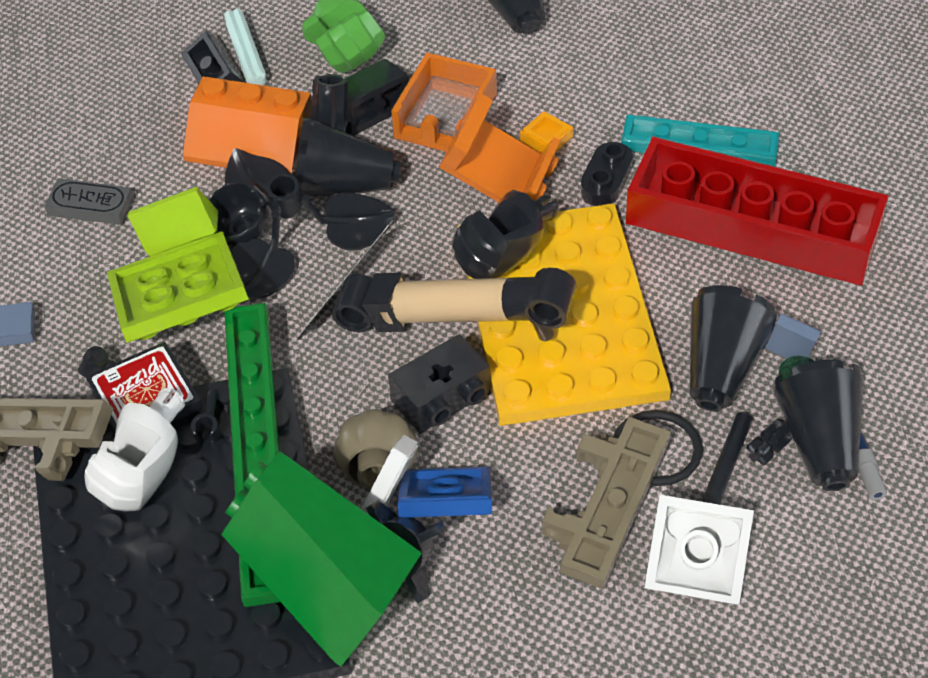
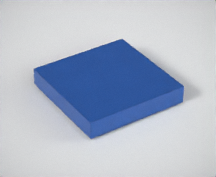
M491 468L408 469L400 481L398 517L492 514Z

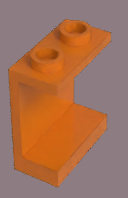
M479 93L465 113L439 168L497 202L507 192L512 190L526 193L532 200L537 199L544 194L547 184L542 182L543 178H548L558 163L559 158L554 154L560 140L553 137L541 153L537 152L484 120L493 100Z

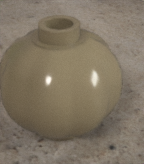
M379 409L366 410L362 414L351 416L341 426L339 436L334 444V459L339 469L344 472L346 478L354 485L372 489L392 448L401 437L406 435L417 441V438L400 415L384 412ZM418 448L411 462L409 463L406 471L408 469H412V465L417 459Z

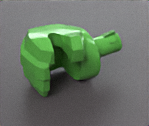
M319 0L315 5L312 16L302 24L304 38L316 44L325 60L342 74L356 69L369 60L379 50L386 38L384 31L359 0Z

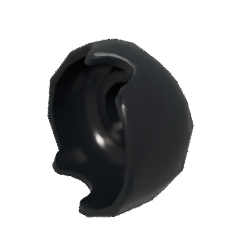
M238 181L227 183L213 193L209 201L218 210L217 231L214 234L222 231L227 244L235 246L239 242L247 243L263 234L269 219V211L266 202L255 186Z

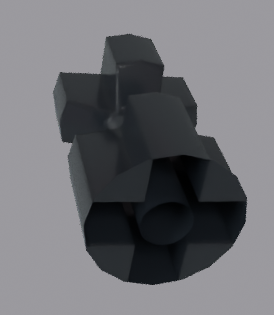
M773 421L760 433L763 442L755 438L746 448L751 453L749 455L751 461H758L762 466H765L774 457L771 450L776 453L780 452L791 442L792 434L783 423Z

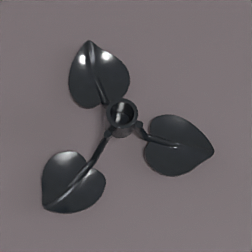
M234 148L229 158L225 172V185L227 183L243 181L255 186L266 202V205L272 211V236L269 245L264 240L253 238L247 243H237L230 251L248 299L270 296L281 290L291 279L295 268L294 256L286 249L276 248L279 242L280 220L282 218L289 219L294 217L302 206H305L319 223L328 224L326 234L328 240L333 245L350 251L361 250L373 244L395 218V210L378 199L357 193H342L328 199L325 204L326 216H324L311 203L308 194L300 193L297 178L287 173L280 163L267 157L246 153L237 148Z

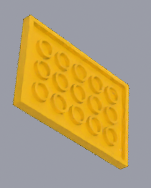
M615 203L558 211L554 219L544 222L543 236L528 258L498 278L535 277L539 270L548 267L558 268L569 273L575 279L577 288L565 324L560 328L553 329L555 333L552 339L541 341L530 321L477 322L485 362L490 366V385L499 426L670 400L671 388ZM466 274L467 279H474Z

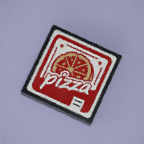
M162 342L85 376L95 399H104L114 408L109 420L114 433H116L119 414L123 406L128 403H137L149 407L163 388L172 389V393L166 399L168 402L176 392L182 396L185 402L184 408L175 416L171 423L203 409L200 398L166 342Z

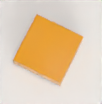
M543 111L520 131V141L541 153L551 139L556 137L560 140L556 149L557 152L573 138L574 127Z

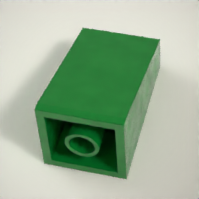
M279 451L268 466L260 461L249 474L243 486L250 491L246 493L244 490H241L227 508L225 513L232 519L221 535L336 664L342 666L382 616L422 553Z

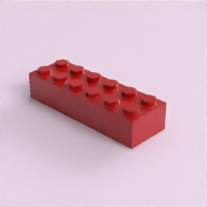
M652 136L627 190L625 224L862 286L882 229L889 195Z

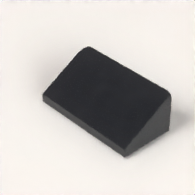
M208 30L181 53L198 84L203 76L247 83L225 45Z

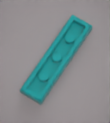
M627 114L621 143L628 146L632 152L645 153L653 136L775 167L780 132Z

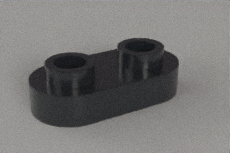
M607 142L597 147L581 178V197L586 203L592 206L613 204L618 200L632 171L633 153L628 146L619 142Z

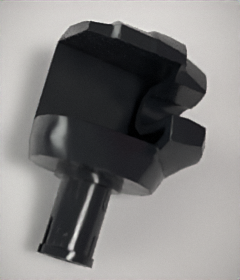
M512 190L500 199L489 218L480 210L473 215L467 216L461 226L457 228L452 240V248L455 251L454 258L465 274L474 279L498 278L528 258L543 236L544 222L552 220L557 216L558 207L555 200L543 206V203L550 201L551 196L545 194L532 200L526 193Z

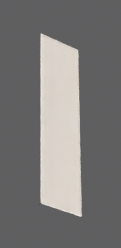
M391 221V222H392V221ZM390 222V223H391V222ZM389 224V225H390V224ZM388 225V226H389V225ZM387 226V227H388V226ZM387 227L385 228V230L387 229ZM384 230V231H385V230ZM383 231V232H384V231ZM383 232L381 233V235L383 234ZM380 235V236H381V235ZM380 236L376 239V241L380 238ZM376 241L372 244V246L376 243ZM371 246V247H372V246ZM371 247L368 249V251L371 249ZM367 251V252H368V251ZM367 252L363 255V257L367 254ZM363 257L359 260V262L363 259ZM358 262V263H359V262ZM358 263L354 266V268L358 265ZM354 268L350 271V273L354 270ZM349 273V274H350V273ZM349 274L345 277V279L349 276ZM345 279L341 282V284L345 281ZM341 284L337 287V289L341 286ZM336 289V290H337V289ZM336 290L332 293V295L336 292ZM332 295L328 298V300L332 297ZM327 300V301H328V300ZM327 301L323 304V306L327 303ZM323 306L319 309V311L323 308ZM318 311V312H319V311ZM318 312L314 315V317L318 314ZM314 317L310 320V322L314 319ZM310 322L306 325V327L310 324ZM305 327V328H306V327ZM305 328L303 329V331L305 330ZM302 331V332H303V331ZM301 332V333H302V332ZM300 333V335H301V333ZM299 335V336H300V335ZM298 336V337H299V336ZM297 337V338H298V337ZM296 338V339H297V338ZM295 340V341H296V340Z

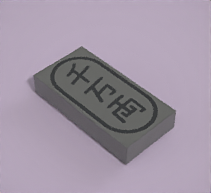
M58 178L45 204V209L49 216L122 225L134 195L131 187Z

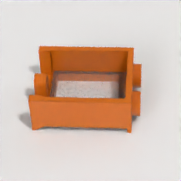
M426 52L391 110L394 138L446 152L465 113L478 94L482 93L492 100L497 98L496 69Z

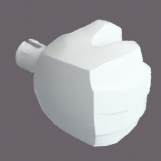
M163 388L149 407L137 403H128L123 406L119 414L114 442H102L98 453L93 454L85 470L86 488L88 492L111 509L120 511L140 510L151 498L171 469L178 438L176 430L170 423L185 406L184 399L178 392L168 402L166 399L172 393V389Z

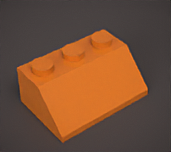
M203 76L189 104L183 150L184 161L227 168L231 153L234 148H237L252 155L275 160L286 169L287 173L294 176L303 118L310 119L312 115L311 93Z

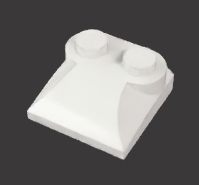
M660 495L644 588L739 605L754 510Z

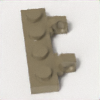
M0 398V452H6L8 445L39 446L43 456L40 463L35 465L34 468L49 481H64L72 465V457L78 454L79 447H100L114 408L104 399Z
M628 417L619 439L609 437L608 441H604L587 434L583 435L576 451L577 462L585 460L593 464L595 470H598V476H600L585 511L579 510L577 516L569 513L562 516L554 513L552 507L549 506L542 521V535L560 542L559 548L566 551L560 563L561 574L604 590L670 442L671 431Z

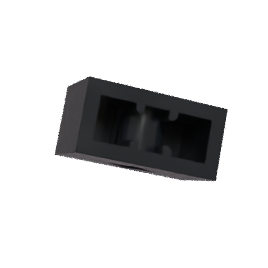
M460 334L388 374L391 402L419 434L433 426L444 424L450 416L469 405L478 404L486 395L491 393L490 366Z

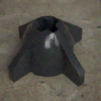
M377 500L365 508L368 514L422 553L405 579L409 590L418 604L430 595L425 565L432 552L431 538L440 534L446 528L442 521L425 527L413 517H398L395 512L380 500Z

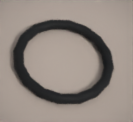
M661 410L641 411L630 416L640 421L661 419L673 422L683 428L692 439L694 451L688 465L682 471L671 476L653 477L650 486L676 484L688 478L700 464L703 448L700 435L690 422L677 414ZM628 418L615 429L613 438L619 439Z

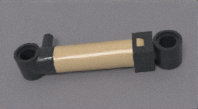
M552 267L539 270L535 277L405 281L401 272L375 273L373 278L362 274H353L345 279L331 314L337 325L345 330L357 333L367 331L372 323L377 332H404L407 323L530 321L539 340L548 341L554 336L555 332L553 329L560 328L565 324L577 285L575 279L569 273Z

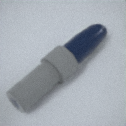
M861 432L858 474L862 478L869 498L871 500H880L887 495V491L877 469L878 463L875 455L869 449L866 439Z

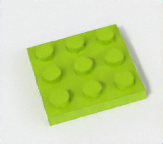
M222 231L107 271L120 328L126 343L152 338L159 331L176 325L184 326L191 324L201 316L215 311H227L236 307L240 302L249 300Z

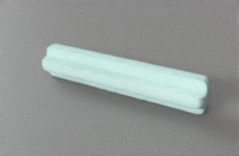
M238 8L233 11L228 10L224 15L225 23L246 82L264 86L267 82L266 73L244 13Z

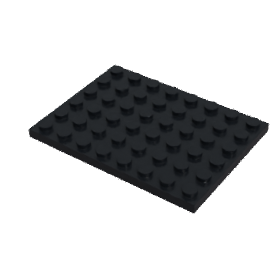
M288 368L273 370L279 451L309 471ZM228 379L192 386L201 400L203 409L171 423L176 430L178 438L171 469L151 498L140 510L120 511L111 509L88 492L85 485V470L93 454L98 453L100 447H79L78 454L72 457V465L64 481H49L35 469L53 678H335L352 674L349 657L342 666L336 664L281 602L250 607L243 606L239 554L221 535L232 519L225 512L235 499ZM214 390L218 393L215 418L221 431V438L214 442L211 436V428H205L200 432V440L197 442L191 430V422L195 416L204 412L207 392ZM109 423L102 442H114L115 433ZM33 446L34 464L37 465L40 463L43 453L39 446Z

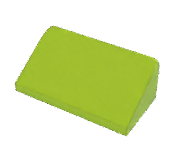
M196 186L129 211L128 218L143 249L149 256H153L214 234L217 231L218 210Z

